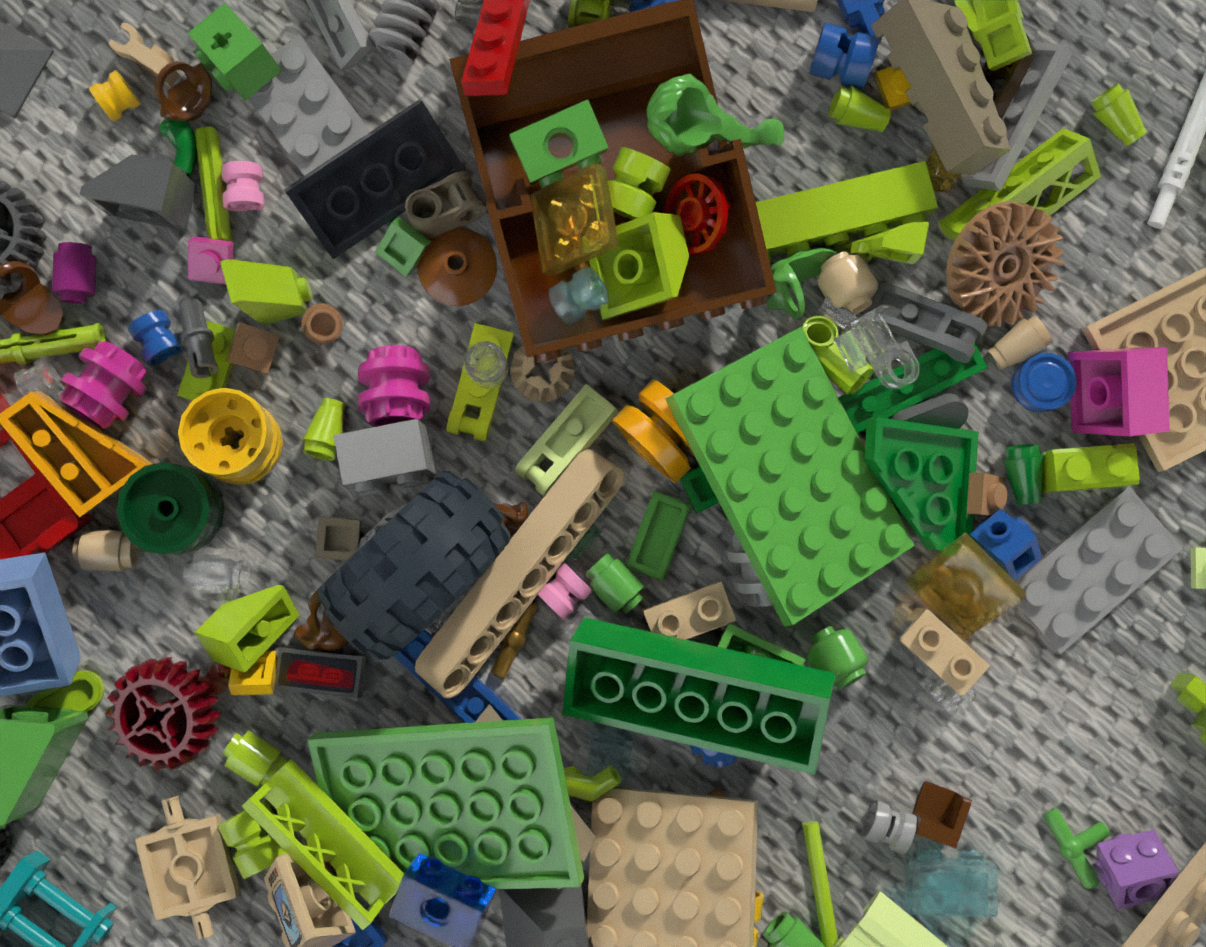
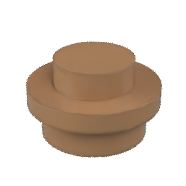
M319 303L312 305L305 311L301 325L304 334L309 340L317 344H328L336 340L341 334L343 321L340 313L333 306Z

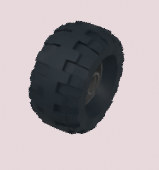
M442 471L408 504L393 511L391 510L361 539L353 556L317 589V598L325 608L323 615L360 653L369 652L378 660H387L391 656L393 657L464 593L505 549V546L510 541V532L502 522L504 515L468 478L460 479L451 471Z

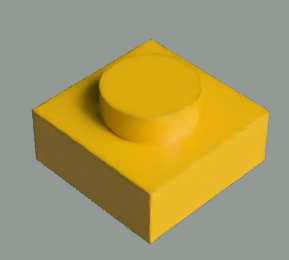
M891 66L876 71L874 77L886 108L892 111L911 104L906 94V91L911 86L901 68L894 70Z
M265 651L245 673L231 668L228 684L231 695L273 694L278 660L276 651Z

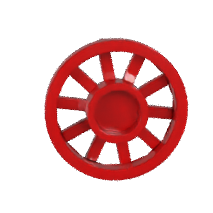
M689 174L679 179L670 190L664 207L665 214L674 215L675 205L679 206L677 215H680L686 240L693 231L692 247L687 245L688 253L693 255L704 254L716 248L723 234L727 232L728 210L731 209L730 203H727L721 182H717L714 178L704 174ZM700 181L699 191L696 197V193L694 191L692 183ZM707 185H708L709 188H710L712 191H711L710 194L704 199V197H705V195H706V188H707ZM686 189L688 197L683 200L678 198L681 192ZM716 199L717 206L711 207L710 204ZM717 213V221L712 219V214ZM708 226H711V227L714 228L712 234L710 233L709 229L707 228ZM700 232L703 234L705 239V243H703L702 245H700Z

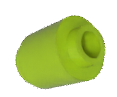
M249 730L244 736L236 733L222 753L228 758L224 766L256 787L260 784L264 785L288 762V760L280 756L282 751Z

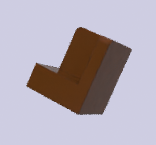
M928 781L923 782L912 813L917 816L915 834L956 849L972 800L950 789Z

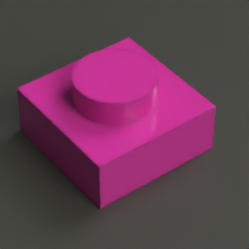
M196 236L189 239L188 279L226 285L220 261L233 260V242Z

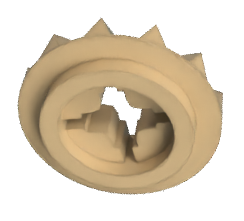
M524 345L514 352L510 374L517 391L525 398L535 402H550L565 394L574 378L573 359L566 348L560 349L562 357L543 362L546 364L558 361L553 364L554 367L549 369V379L552 383L550 385L540 375L526 378L536 368L533 356L526 357Z

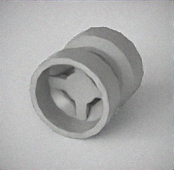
M878 800L873 801L869 811L876 813L872 826L864 823L861 833L862 839L873 844L885 843L891 851L904 855L914 839L917 828V816L904 810L897 813L892 811L888 804Z

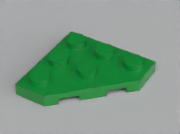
M881 417L867 418L864 460L925 548L935 551L971 553L972 540L970 534L973 527V515L967 514L969 473H976L979 432Z

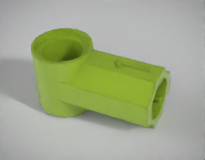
M822 316L808 318L803 323L802 328L827 377L847 395H853L871 377L874 368L838 338V329L833 321Z

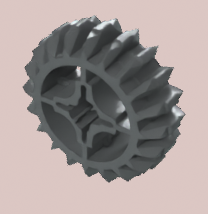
M0 181V251L6 250L0 255V265L10 261H20L32 268L37 267L34 260L29 257L32 252L36 254L44 253L43 248L35 244V240L47 238L44 231L36 228L45 221L41 215L35 212L38 208L35 202L28 199L23 191L18 188H11V185L4 181ZM7 210H9L13 219V235L7 230L9 219L5 216ZM17 272L9 273L0 279V285L11 286L10 274L18 279H23L22 274Z

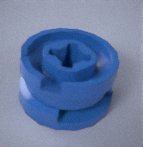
M1053 353L1038 354L1022 362L1014 371L1011 380L1012 393L1016 401L1027 410L1036 413L1048 412L1066 404L1074 395L1077 385L1076 373L1071 364L1062 356Z

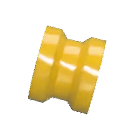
M117 70L111 72L108 80L103 84L95 83L89 87L95 100L113 122L122 118V112L127 108L135 109L141 105L129 84Z

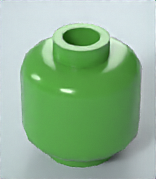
M829 626L811 638L814 645L806 654L807 661L812 668L836 673L833 687L836 686L839 691L854 684L867 674L864 668L868 664L869 658L850 630L841 629L834 631L832 626Z

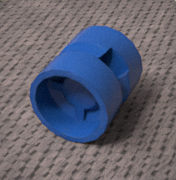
M824 23L809 74L827 80L839 76L841 84L863 90L874 62L879 38L860 32L851 37L848 36L846 28Z

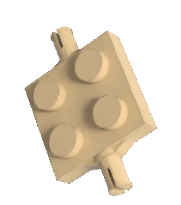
M179 795L161 800L167 825L159 831L136 838L135 842L155 920L158 921L175 915L191 916L196 940H201L203 937L207 938L214 934L208 910L217 903L237 898L241 891L230 849L227 847L217 825L222 823L221 814L218 813L201 819H184Z

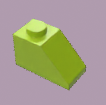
M275 585L222 604L194 633L213 662L245 673L300 615L285 587Z

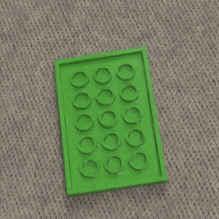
M802 327L789 332L665 398L784 626L796 624L915 546L891 498L864 460L865 448L818 357L808 342Z
M554 717L317 732L307 740L318 786L409 878V881L399 892L567 888L581 886L584 880V873Z

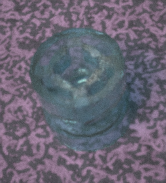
M586 266L574 273L571 281H561L549 289V297L554 310L567 324H574L585 316V311L589 309L597 310L606 305L609 298L601 278L593 269Z

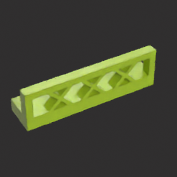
M1062 128L1013 166L1000 191L980 190L939 221L940 229L946 237L955 241L961 230L975 215L989 206L1006 201L1025 203L1046 212L1048 216L1052 215L1101 177L1090 138ZM1082 161L1085 172L1070 182L1069 178L1074 166ZM1049 185H1054L1049 200L1042 205H1037L1042 191Z
M292 759L283 765L242 805L246 812L362 930L371 924L382 907L403 889L409 881V878ZM265 797L277 809L278 815L272 814L260 800ZM294 831L299 832L306 839L308 846L302 845L295 838ZM324 862H329L336 869L337 877L332 876L325 869ZM354 892L359 893L371 905L368 910L355 899Z

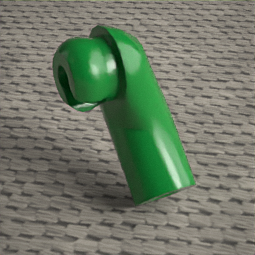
M164 119L160 124V132L163 137H168L177 150L173 163L178 168L186 171V175L191 176L197 156L195 133L187 121H169Z

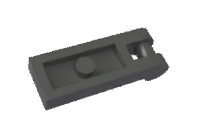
M882 280L871 298L872 305L863 313L864 321L945 352L954 360L962 363L970 361L975 351L973 344L976 339L982 338L988 327L987 323L977 316ZM951 327L961 331L959 338L948 334Z

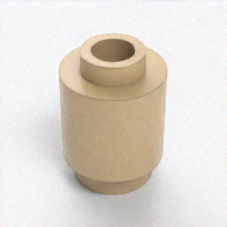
M84 530L80 538L77 537L74 540L72 555L73 560L79 562L80 568L84 571L124 572L127 568L136 567L139 547L132 544L123 531Z

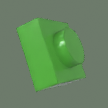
M398 217L389 226L375 253L407 277L415 269L431 241Z

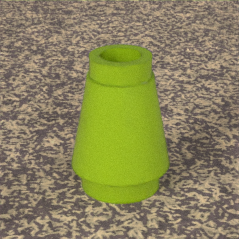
M1119 83L1101 93L1090 103L1095 110L1092 114L1119 140H1122L1125 146L1134 143L1147 133L1129 89L1123 90Z
M840 86L831 101L828 117L835 119V124L882 133L890 120L891 110L885 108L882 104L853 86L849 88Z
M330 398L322 399L321 405L318 407L301 440L305 444L303 453L321 460H335L337 451L334 435L343 433L344 411L346 407L344 403Z

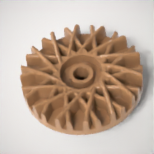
M1016 201L994 204L975 215L957 236L947 262L946 283L949 295L955 306L961 311L981 318L989 326L996 325L999 327L1001 326V321L1013 325L1016 323V319L1022 320L1024 317L1020 311L1023 309L1036 312V302L1039 304L1044 303V300L1037 295L1042 288L1053 291L1054 287L1050 281L1058 280V276L1051 272L1052 265L1063 266L1064 264L1062 260L1057 259L1064 254V251L1056 247L1055 242L1063 240V237L1057 234L1060 229L1050 223L1053 218L1046 215V212Z

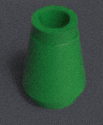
M1022 444L1006 447V457L1002 458L1016 499V504L1028 505L1041 502L1044 453H1040L1039 444Z

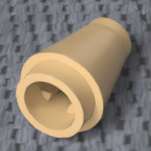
M1033 316L1028 320L1025 318L1020 320L987 353L991 358L995 359V365L1001 371L1006 367L1046 352V346L1053 343V340L1041 320Z

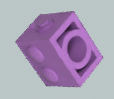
M1154 829L1133 835L1120 834L1110 841L1097 844L1095 862L1103 886L1108 890L1117 910L1160 899L1179 875L1173 859L1169 856Z

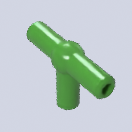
M1052 808L1050 812H1045L1043 817L1059 843L1060 853L1069 860L1084 888L1092 889L1096 887L1100 880L1083 851L1110 836V831L1106 824L1098 822L1074 836L1057 808Z

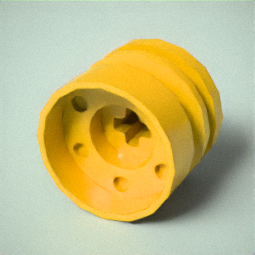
M219 388L206 391L191 401L181 416L178 430L181 450L191 464L223 483L242 486L258 482L271 473L280 460L283 447L280 426L270 412L240 390ZM236 433L243 437L239 440L240 447L237 449L231 446L235 442L233 435Z

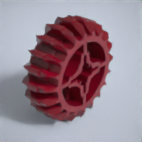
M164 657L160 660L150 658L142 662L141 665L136 664L130 667L124 676L118 678L117 682L114 683L116 690L112 691L107 697L113 705L108 708L105 714L112 717L115 721L110 724L107 730L117 731L119 735L114 746L125 744L128 748L126 758H133L138 755L140 767L148 766L152 763L155 771L163 770L167 766L173 770L180 768L186 763L193 762L199 757L200 753H203L210 747L212 743L210 739L219 730L213 723L219 719L222 713L211 707L217 703L219 698L217 696H209L206 691L212 682L206 681L201 683L198 680L201 669L187 672V661H179L174 664L172 657ZM169 707L171 708V711L165 714L162 718L158 720L156 719V716L162 713L165 709Z

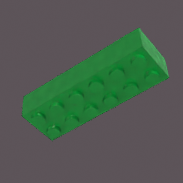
M584 617L569 642L562 715L815 775L836 673Z

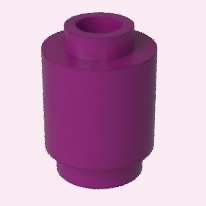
M77 242L59 243L58 252L53 253L52 293L61 296V302L85 304L87 297L95 296L96 256L92 255V246Z

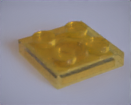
M593 163L530 195L542 273L552 276L557 275L619 247L606 167Z
M964 533L916 569L906 580V583L964 640L1022 602L1026 594L967 533Z

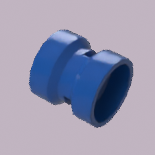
M164 310L146 313L135 319L128 326V331L133 340L141 343L143 347L141 354L150 366L161 364L168 360L167 358L172 355L175 356L184 349L179 335L169 330L171 321Z

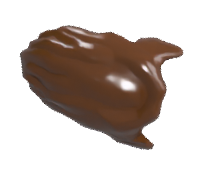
M10 261L1 264L0 279L9 273L17 272L22 274L23 281L17 291L5 293L2 299H0V315L5 317L9 323L30 334L49 335L54 331H58L64 314L62 304L53 296L47 286L40 283L36 271L28 264L20 261Z

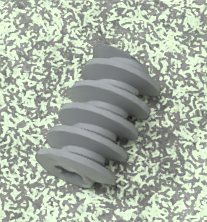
M385 0L381 6L384 14H379L376 17L375 25L377 28L371 29L368 34L372 45L390 60L404 66H412L413 61L405 54V51L415 53L419 51V46L411 38L412 36L425 38L426 32L418 23L431 24L433 19L424 10L425 8L437 10L439 4L436 0Z

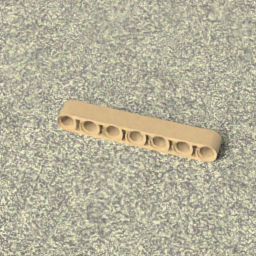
M585 449L574 458L505 546V549L492 562L419 655L415 664V672L444 698H452L462 692L619 491L624 480L623 470L591 449Z

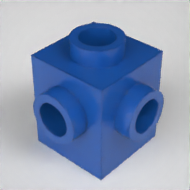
M999 509L990 518L982 520L970 534L975 549L973 557L976 562L987 572L994 570L1011 585L1042 559L1037 536L1034 535L1031 527L1022 518L1015 517L1013 519L1002 509Z

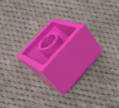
M1167 347L1068 352V361L1076 373L1077 382L1074 395L1070 399L1073 433L1137 436L1170 431Z

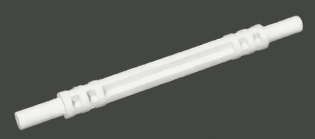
M1206 70L1173 152L1170 154L1169 162L1158 184V188H1161L1147 222L1151 227L1158 229L1164 227L1176 195L1183 192L1185 182L1189 177L1190 170L1193 167L1195 157L1205 135Z

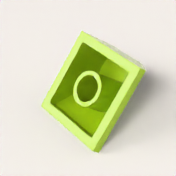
M652 212L584 238L602 320H609L678 297L689 259L680 215Z

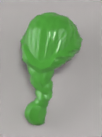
M692 74L678 76L660 84L650 98L647 107V128L650 134L661 146L666 148L668 153L673 152L678 157L686 153L693 154L699 149L706 148L714 140L730 143L731 141L741 139L744 149L757 145H776L780 147L784 141V126L778 119H765L756 128L752 129L746 125H741L734 116L725 113L717 105L713 95L708 92L703 82L697 80Z

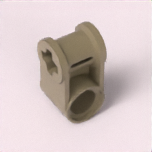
M465 171L453 173L437 183L414 191L409 195L405 204L409 225L428 240L434 239L459 226L477 221L486 213L487 207L482 200H478L471 187L472 178ZM422 211H432L434 213L430 218L426 219L417 217Z

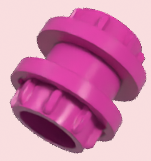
M99 342L94 350L85 347L78 358L86 367L78 377L67 372L62 377L60 383L65 389L60 395V402L66 408L100 429L109 428L114 420L123 423L128 417L129 412L121 404L129 393L141 398L146 392L147 387L142 381L146 377L147 369L132 355L110 342Z
M401 345L380 346L368 352L366 361L358 366L359 382L370 387V389L363 391L358 396V409L363 414H366V422L372 427H378L414 419L420 421L423 418V414L427 413L431 408L430 395L419 389V386H423L430 381V367L422 361V355L411 347Z

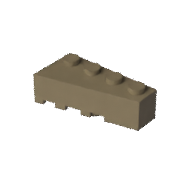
M900 0L875 21L871 27L877 38L885 36L892 50L887 55V58L893 69L898 70L901 68L911 86L906 91V94L912 106H916L928 118L929 121L923 127L946 171L949 173L975 175L1009 152L1011 148L1006 137V126L999 117L993 101V90L986 81L979 63L980 54L970 38L967 29V18L959 7L928 0Z

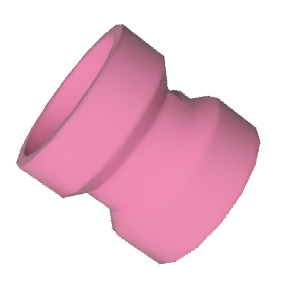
M233 161L223 164L221 166L222 180L227 184L226 191L222 194L223 207L230 211L263 209L264 194L259 190V183L263 180L262 165L250 161Z
M564 563L556 571V578L551 583H546L538 595L562 619L566 620L574 612L576 602L578 600H585L593 590Z

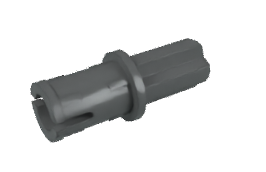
M197 299L183 300L179 308L183 328L180 340L188 352L191 375L196 378L211 377V373L215 375L218 372V365L212 347L214 334L207 327L202 303Z

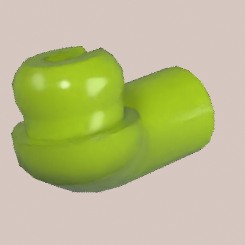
M612 765L607 766L593 777L582 775V771L577 770L575 766L564 768L568 795L570 797L590 802L595 801L621 783L620 774Z

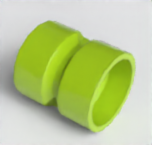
M621 147L612 167V171L616 175L615 179L606 181L597 203L631 220L650 214L656 205L653 194L662 191L671 169L650 156L630 148Z
M267 799L262 801L261 803L275 815ZM246 810L217 825L227 847H235L237 850L233 859L243 879L270 867L274 860L282 854H288Z

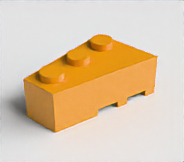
M41 391L28 393L0 413V424L79 517L122 487L135 472L144 466L153 464L136 451Z

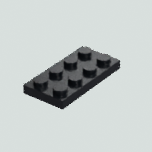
M419 99L285 188L284 191L331 258L335 259L405 212L406 200L411 193L437 183L453 173L466 170L427 107Z

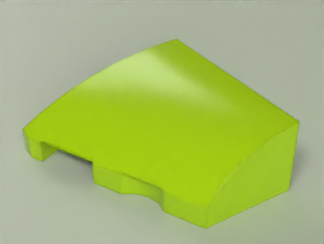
M929 222L903 224L887 231L834 247L832 250L837 254L847 251L850 255H860L867 263L872 257L914 264L924 253Z

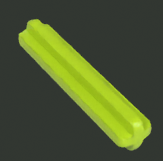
M200 127L195 131L207 238L231 242L229 212L223 207L222 194L226 191V187L221 175L223 162L219 132L215 127Z

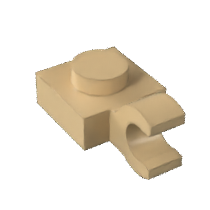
M122 23L121 28L130 36L127 44L119 45L112 39L109 41L110 47L119 56L134 61L154 77L158 76L163 67L174 62V58L154 44L151 49L143 45L142 36L128 23ZM177 70L173 71L167 76L164 83L169 87H173L181 75Z

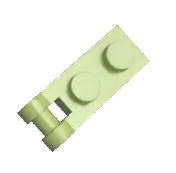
M585 384L519 461L514 471L515 474L524 481L529 479L536 485L535 490L544 497L580 452L588 449L610 424L612 419L619 413L617 408ZM545 457L553 462L546 472L539 467Z

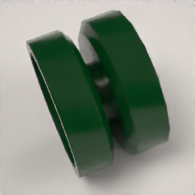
M165 462L144 466L131 475L119 492L116 509L120 528L132 544L145 552L163 555H181L198 551L211 542L222 526L225 510L221 491L211 477L196 468ZM174 508L173 513L169 516L168 509Z

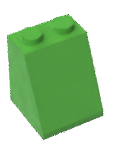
M8 704L0 707V830L6 828V824L24 818L26 813L40 806L88 720L89 711H74V709L51 707L30 708L22 705Z

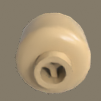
M847 251L832 256L821 265L820 269L822 272L818 276L817 284L833 311L839 313L849 311L851 315H856L872 305L873 302L870 298L877 291L878 282L862 256L857 254L850 255Z

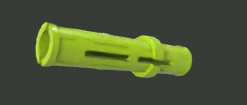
M95 323L89 326L54 331L49 335L33 334L26 336L23 332L14 333L11 338L0 340V365L17 362L18 365H27L31 363L32 359L81 352L85 347L94 350L99 342L106 341L104 328L100 323Z

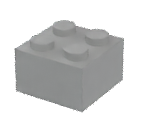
M418 419L334 435L342 484L356 489V493H364V496L388 492L387 484L392 483L404 485V488L428 484V476L437 475L428 427Z

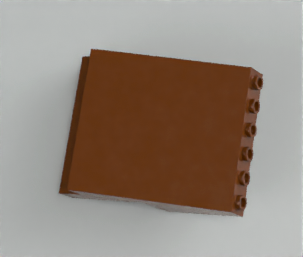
M677 0L521 40L507 95L465 96L461 80L469 54L449 59L527 358L536 356L537 363L562 357L560 349L577 345L578 352L603 346L601 338L617 334L619 341L637 338L644 335L642 329L644 327L659 324L660 331L685 325L683 317L700 313L701 320L726 314L724 306L741 303L742 309H748L766 304L765 296L777 293L741 139L731 141L728 144L727 142L714 140L706 148L699 149L693 154L686 153L678 157L673 152L668 153L666 148L658 143L647 128V107L650 98L660 84L678 76L692 74L697 80L703 82L718 105L694 0ZM588 99L609 147L606 153L601 154L603 162L581 172L578 165L562 172L565 179L543 189L539 182L530 186L509 134ZM562 136L553 138L548 145L550 153L560 159L568 157L573 151L571 142ZM621 147L630 148L650 156L671 169L662 191L653 194V198L656 201L653 212L664 213L665 202L670 190L679 179L686 175L704 174L714 178L717 182H721L727 203H730L731 208L728 210L727 232L723 234L714 250L699 255L689 254L678 297L609 320H602L596 291L589 294L582 291L575 265L568 257L569 246L560 220L562 215L569 212L576 214L583 239L631 221V219L597 203L606 181L615 179L616 175L612 171V167ZM700 181L692 183V186L696 193V197L698 195ZM707 185V188H706V195H705L704 199H705V198L710 194V192L712 191V190L709 188L708 185ZM686 189L678 197L682 200L688 197ZM716 199L710 204L711 207L717 206ZM675 205L674 215H677V210L679 207L677 205ZM716 213V214H712V219H714V220H716V221H717V213ZM708 226L707 228L709 229L710 233L712 234L714 228L711 227V226ZM693 231L686 240V244L689 247H692ZM700 232V245H702L703 243H705V239L703 234Z

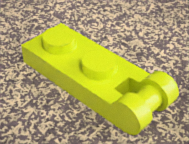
M474 323L455 400L448 418L446 432L456 435L464 432L474 435L476 440L487 441L514 338L513 332ZM467 405L481 408L478 419L464 416Z

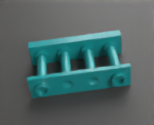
M38 850L21 858L0 888V931L1 929L4 931L10 929L34 947H66L22 915L23 909L18 905L26 894L29 896L35 894L84 929L72 947H90L93 942L98 945L112 929L114 922L109 918L117 907L109 903L97 911L96 914H93L46 880L48 875L43 870L51 859Z

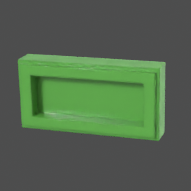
M653 491L625 565L630 569L663 581L691 504Z

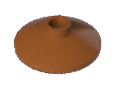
M455 228L434 239H429L431 243L418 263V275L423 288L433 299L450 306H464L478 301L490 290L497 274V259L492 246L482 235L470 229ZM453 258H461L463 260V266L459 270L449 268V262Z

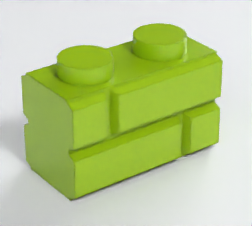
M1135 443L1055 449L1042 452L1044 453L1042 494L1139 485L1140 477Z

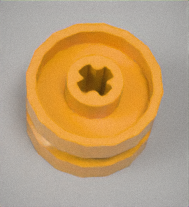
M652 379L638 393L640 405L651 418L639 409L626 405L612 419V423L624 436L631 448L652 468H656L668 480L676 484L691 468L688 458L678 445L695 457L665 400V398L674 393L659 381Z

